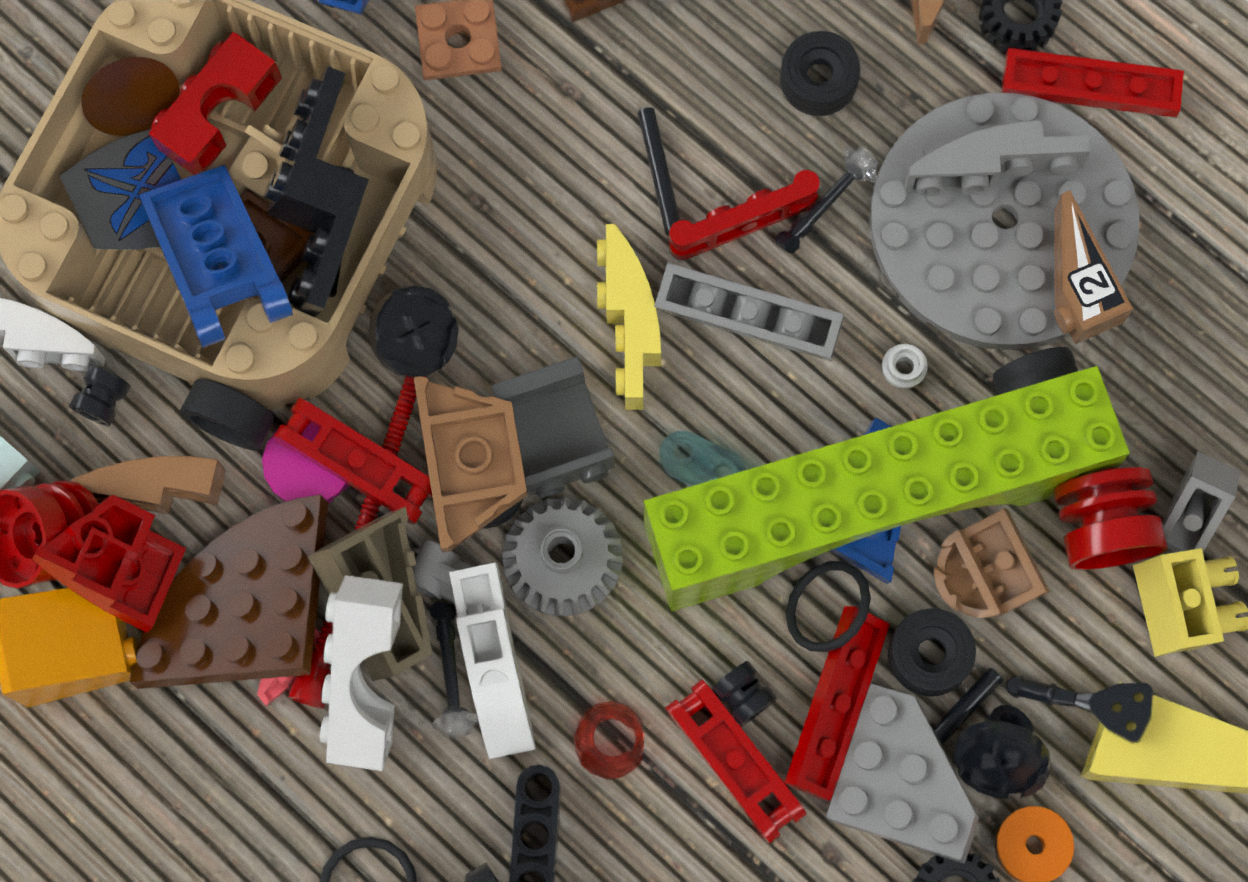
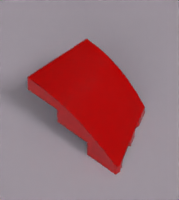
M111 495L97 505L94 510L79 518L46 545L39 547L32 559L46 572L79 596L147 633L156 621L186 548L149 530L156 515L115 495Z

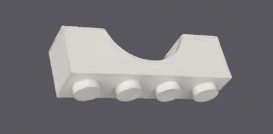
M345 575L338 593L331 592L329 595L326 621L333 622V634H329L326 640L324 662L331 663V675H326L322 690V703L329 704V715H324L320 730V742L327 743L326 763L383 771L392 745L395 705L380 698L369 688L362 676L360 663L371 655L391 650L400 626L402 583Z

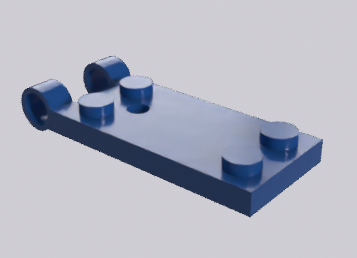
M225 165L139 194L202 348L225 340L215 310L249 297L259 295L270 323L293 315L285 289L278 278Z

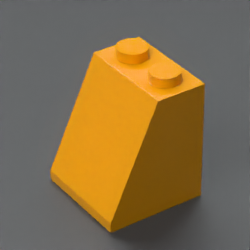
M69 588L0 598V686L2 695L30 708L130 681L133 664L137 662L138 644L134 637H128L124 621L102 610Z

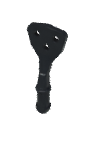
M1013 676L1005 683L1007 692L1015 698L1023 697L1043 702L1050 707L1053 705L1077 707L1093 713L1109 732L1132 744L1141 741L1152 718L1153 689L1147 683H1119L1095 693H1074L1059 688L1054 683L1048 685L1024 679L1023 676ZM1141 694L1144 698L1141 702L1134 701V696ZM1115 704L1122 705V709L1119 712H1114L1112 708ZM1129 723L1136 724V728L1133 731L1126 729Z

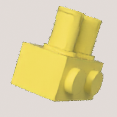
M1202 548L1159 555L1133 565L1155 657L1196 650L1224 641V633L1242 632L1248 629V617H1235L1240 613L1248 612L1245 603L1237 601L1232 604L1216 606L1212 592L1214 587L1237 584L1239 580L1238 571L1224 572V570H1227L1226 568L1237 566L1233 557L1223 556L1222 558L1205 561Z

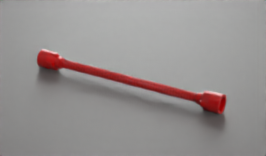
M406 377L403 381L404 384H402V389L400 390L401 395L398 396L399 400H397V405L395 406L396 411H393L392 422L389 423L390 427H388V432L386 433L387 438H384V443L382 444V448L397 457V453L400 450L398 447H401L400 442L403 441L404 431H406V426L409 423L407 420H410V415L414 408L413 404H415V399L417 398L414 378ZM365 495L367 498H364L363 509L360 510L361 515L358 516L359 520L356 522L358 526H355V530L378 517L377 513L380 511L378 507H381V504ZM323 621L324 626L321 627L322 632L319 635L321 638L317 639L318 643L315 645L317 649H314L312 653L310 675L295 676L288 698L320 709H324L326 704L322 703L324 680L327 674L331 675V670H329L331 663L324 662L326 640L329 634H333V622Z

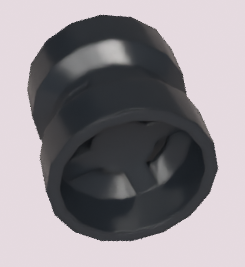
M90 365L83 378L86 388H83L81 392L75 393L69 407L81 416L109 427L116 416L115 402L124 399L131 386L120 377L102 368Z
M749 660L729 672L712 688V691L720 701H726L732 707V716L740 727L761 714L778 698L769 686L761 685L757 679V671Z

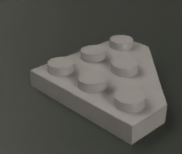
M870 684L826 818L836 824L965 864L979 816L965 793L940 741L929 724L925 712L915 696Z

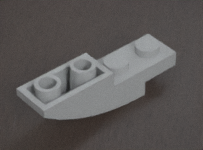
M1042 120L1014 122L969 133L933 150L910 166L904 183L905 192H917L920 196H936L948 190H962L964 194L977 195L985 193L989 189H994L1001 172H1006L1009 176H1024L1035 170H1051V173L1058 175L1070 174L1078 169H1082L1090 154L1089 135L1043 137Z

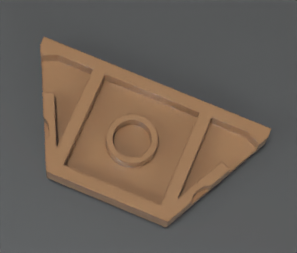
M418 376L414 377L440 548L442 553L450 552L528 496L512 402L492 396H478L474 391L457 386L455 389L430 382L429 378Z

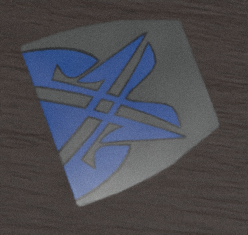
M151 129L128 135L93 151L60 175V179L94 249L139 250L160 247L139 194L179 181L181 177L172 159L157 149L148 134Z

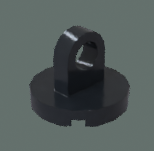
M407 286L392 290L378 302L370 317L369 339L373 353L383 367L398 376L414 378L431 375V373L441 369L450 361L457 347L459 328L456 318H453L452 312L448 308L451 306L443 296L431 288Z
M999 705L993 709L984 722L973 724L961 732L955 744L952 757L953 763L959 768L958 775L964 783L979 793L1001 799H1008L1009 793H1021L1020 798L1033 795L1043 788L1049 776L1051 766L1049 750L1043 741L1033 734V726L1030 719L1022 711L1010 705Z

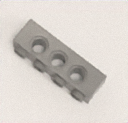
M667 263L654 306L657 310L827 361H832L844 321V314L670 263Z

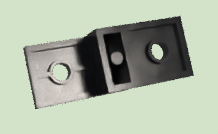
M329 66L319 79L312 77L307 89L301 91L293 115L300 117V119L296 120L292 131L288 130L279 152V156L285 158V162L282 161L277 173L273 172L264 194V198L271 200L267 215L316 233L315 236L311 234L308 238L301 260L308 264L301 277L294 279L288 294V300L293 305L292 308L312 317H316L326 307L369 181L367 178L317 159L346 74Z

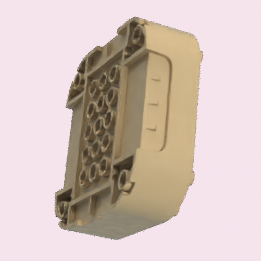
M115 0L103 11L91 28L0 193L1 257L9 271L45 313L66 323L93 342L109 349L114 348L188 381L192 386L199 378L221 383L249 396L268 410L286 408L285 405L296 402L298 398L304 399L309 396L312 399L327 389L340 376L349 363L350 358L346 343L357 317L363 315L367 307L364 304L377 278L384 274L387 268L384 264L397 239L403 236L406 230L404 225L416 202L418 201L429 206L433 196L437 178V161L422 100L410 79L387 59L250 0ZM234 31L276 61L282 80L255 112L245 104L233 100L222 102L212 110L209 116V123L219 129L227 146L206 171L225 165L229 171L250 138V135L244 132L248 125L253 126L259 131H262L264 126L268 125L286 136L288 130L292 131L296 120L300 119V117L293 115L301 91L307 89L312 77L319 79L329 66L346 74L317 157L334 166L351 168L354 174L367 178L369 181L342 257L337 294L335 297L328 298L325 309L316 317H312L292 308V316L270 323L260 298L252 301L244 299L215 310L225 340L202 348L161 247L139 250L94 249L60 179V175L93 151L126 137L109 135L97 130L87 121L83 114L81 106L82 94L86 84L96 72L120 59L130 57L151 58L162 62L173 71L181 90L184 82L191 75H197L207 64L209 54L214 46L220 41H226ZM173 161L181 180L193 176V174ZM230 176L239 196L245 189H248L270 205L269 200ZM302 261L283 281L282 285L287 297L294 279L301 277L308 264L307 262Z

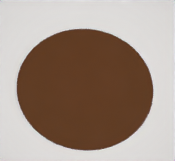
M146 57L120 59L101 68L88 81L82 94V111L87 121L94 128L109 135L128 136L151 129L157 114L165 108L169 109L179 97V83L173 71L160 61Z

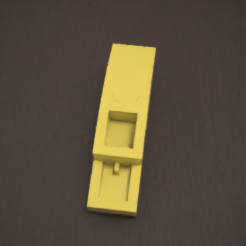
M606 224V239H597V266H606V282H597V308L606 309L607 324H624L615 326L616 352H625V368H616V395H625V410H643V366H661L660 328L657 311L654 307L655 302L649 282L631 245L615 224Z

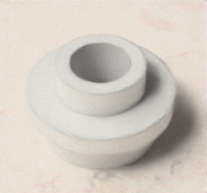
M899 344L890 348L882 361V373L885 379L892 386L900 389H910L919 385L925 378L928 369L924 353L919 348L910 344ZM901 361L908 362L912 367V372L902 374L897 370L896 364Z

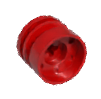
M1142 467L1103 469L1068 480L1053 490L1057 504L1066 506L1058 512L1061 522L1083 525L1063 537L1069 567L1072 570H1097L1127 565L1150 559L1168 550L1160 516L1138 515V512L1158 502L1154 491L1145 490L1153 484L1149 469Z
M67 480L42 483L35 487L23 486L0 491L1 584L13 588H22L42 584L50 580L57 581L56 578L46 572L32 558L39 547L46 545L65 531L71 524L90 513L99 505L91 491L79 482Z

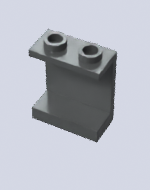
M578 356L491 385L494 397L512 402L529 497L536 494L539 495V498L557 495L565 490V484L582 479L583 483H592L603 479L609 474V469L615 468L612 449L608 448L585 384L584 371Z

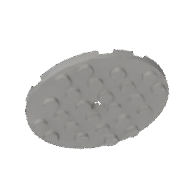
M1015 93L978 94L951 101L932 110L911 125L893 145L880 168L870 205L871 241L883 276L886 275L890 284L898 293V299L925 324L929 322L938 329L950 334V338L972 346L1000 350L1027 349L1058 341L1067 335L1059 328L1054 315V309L1056 308L1054 297V209L1062 193L1071 190L1121 286L1128 275L1137 250L1139 237L1137 197L1128 171L1117 152L1083 118L1053 102L1033 96ZM1042 120L1043 137L1089 135L1090 154L1083 168L1070 174L1058 175L1051 173V170H1035L1024 176H1009L1006 172H1001L994 189H989L987 192L977 195L964 194L962 190H948L936 196H920L917 192H905L904 183L910 166L933 150L969 133L1014 122ZM1004 208L1005 211L1014 216L1017 223L1010 229H1001L994 224L992 214Z

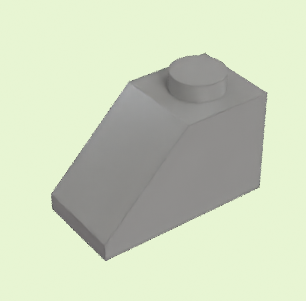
M1197 452L1180 482L1162 521L1168 550L1162 554L1200 548L1204 552L1236 497L1241 471Z

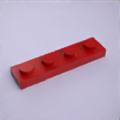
M1008 48L1005 56L1002 93L1028 95L1050 102L1177 118L1181 111L1184 70Z
M844 606L833 639L838 638L851 626L858 614V607ZM868 613L859 632L844 646L828 652L784 782L785 784L818 799L832 800L890 626L889 623Z

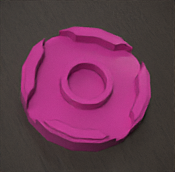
M309 424L302 436L313 441L320 429ZM273 436L266 443L262 458L264 478L274 494L284 502L321 494L329 504L349 486L346 482L299 453L284 447Z

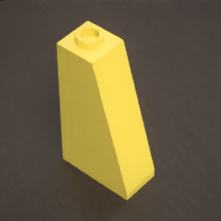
M1137 694L1134 696V701L1141 702L1144 696ZM1153 695L1152 718L1141 741L1132 744L1114 735L1099 721L1080 777L1095 781L1248 794V731ZM1115 704L1112 710L1119 712L1122 709V705ZM1129 723L1126 729L1133 731L1136 728V724Z

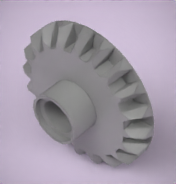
M566 496L559 499L546 498L537 505L529 506L520 517L515 519L513 526L506 534L502 552L504 572L514 593L529 607L553 616L580 614L600 604L615 587L623 563L621 539L613 522L605 516L600 508H595L585 500L570 499ZM559 544H566L575 550V554L570 561L557 563L549 557L551 550Z

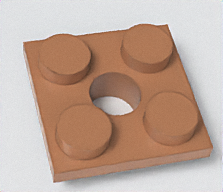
M454 0L415 5L424 81L502 71L493 0ZM455 34H465L470 37V42L462 48H453L447 44L449 38Z

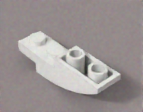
M0 298V348L2 343H4L3 348L17 361L18 365L27 368H43L45 363L61 364L63 368L72 371H87L90 365L104 367L105 357L93 343L74 328L41 310L16 301Z
M495 562L449 572L458 615L456 621L488 757L492 759L535 750L536 746L519 660L515 654L498 563Z

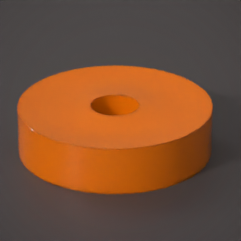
M1028 806L1014 811L1002 821L996 832L994 848L1000 866L1011 878L1018 882H1050L1061 876L1069 867L1074 854V840L1069 826L1057 813L1040 806ZM1029 837H1036L1041 841L1042 850L1039 854H1032L1028 851L1026 841Z

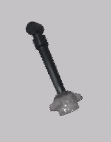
M847 147L844 151L845 169L847 172L803 217L800 216L790 226L789 232L781 231L776 236V246L788 253L796 252L800 246L799 239L804 238L813 229V224L854 180L875 182L877 180L876 168L879 165L875 157L862 147H859L856 151Z
M437 601L432 604L430 614L433 619L437 620L438 624L436 626L437 641H440L448 708L442 712L439 718L433 721L432 727L433 729L443 730V737L458 738L470 735L471 727L479 723L477 714H473L460 706L454 639L456 637L454 624L451 623L456 616V608L452 604Z

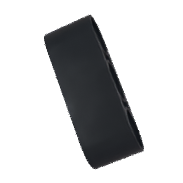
M540 764L532 765L524 769L518 777L509 882H520L524 875L532 872L541 874L545 878V882H555L561 786L555 772L547 766ZM540 776L550 780L553 788L548 798L542 801H535L527 797L526 787L530 780ZM539 824L548 829L549 839L544 847L532 850L523 844L522 837L524 831L529 826Z

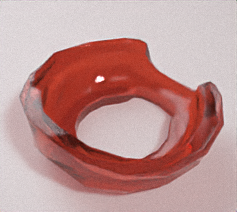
M615 701L597 703L583 714L577 723L574 735L575 752L581 766L591 774L607 780L621 778L639 766L643 760V722L629 706ZM606 720L620 721L628 728L634 730L635 743L633 750L626 751L619 756L604 755L594 744L595 729Z

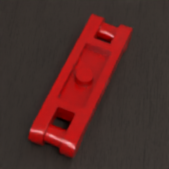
M802 170L795 175L792 184L773 192L771 189L760 190L752 194L747 199V202L733 208L729 205L718 207L709 212L704 220L694 224L687 220L676 221L670 227L669 251L671 255L677 260H687L808 211L817 201L820 185L818 175L811 170Z
M298 398L291 408L292 417L286 426H279L273 438L284 447L299 453L392 512L406 507L408 523L415 525L422 515L420 507L427 497L432 498L429 476L310 402ZM309 424L320 429L313 441L302 436ZM400 479L411 486L405 498L393 492Z
M701 679L691 687V694L680 702L675 699L665 707V710L745 812L760 835L770 844L780 836L779 830L790 821L797 823L807 813L715 693ZM704 707L712 717L698 727L691 717ZM770 794H773L780 805L766 815L759 806V803Z

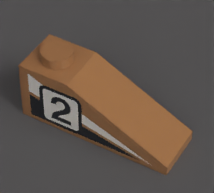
M1071 190L1062 193L1054 209V297L1056 307L1054 315L1061 331L1065 334L1069 333L1074 343L1077 344L1123 324L1132 312L1133 307Z

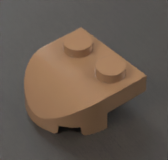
M1003 508L963 530H956L941 545L942 549L938 557L937 566L934 567V579L943 600L956 611L977 618L999 617L1050 592L1008 509Z

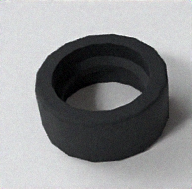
M201 378L194 382L180 409L183 417L201 430L227 443L253 451L260 449L274 421L273 414L249 396L221 383Z

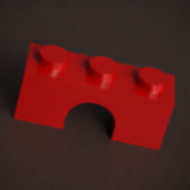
M233 31L226 41H220L214 46L209 54L208 62L197 75H191L184 82L180 90V96L171 107L161 110L153 120L151 131L148 134L157 149L193 175L205 172L227 146L219 129L209 123V116L212 110L222 102L233 100L245 104L255 112L282 80L276 61Z

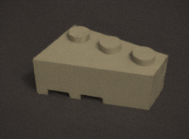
M406 507L385 514L308 556L328 596L331 592L338 593L345 575L403 584L400 626L391 650L376 653L362 661L372 681L394 677L433 654L422 595H418L413 571V566H416L414 551L409 549L405 522H408Z

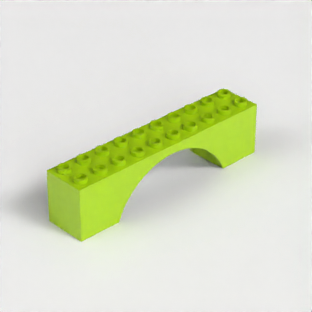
M1094 366L644 500V527L672 612L759 586L773 576L810 558L895 527L971 508L1006 504L1022 507L1055 497L1053 490L1058 485L1103 469L1118 468L1130 452L1098 366Z

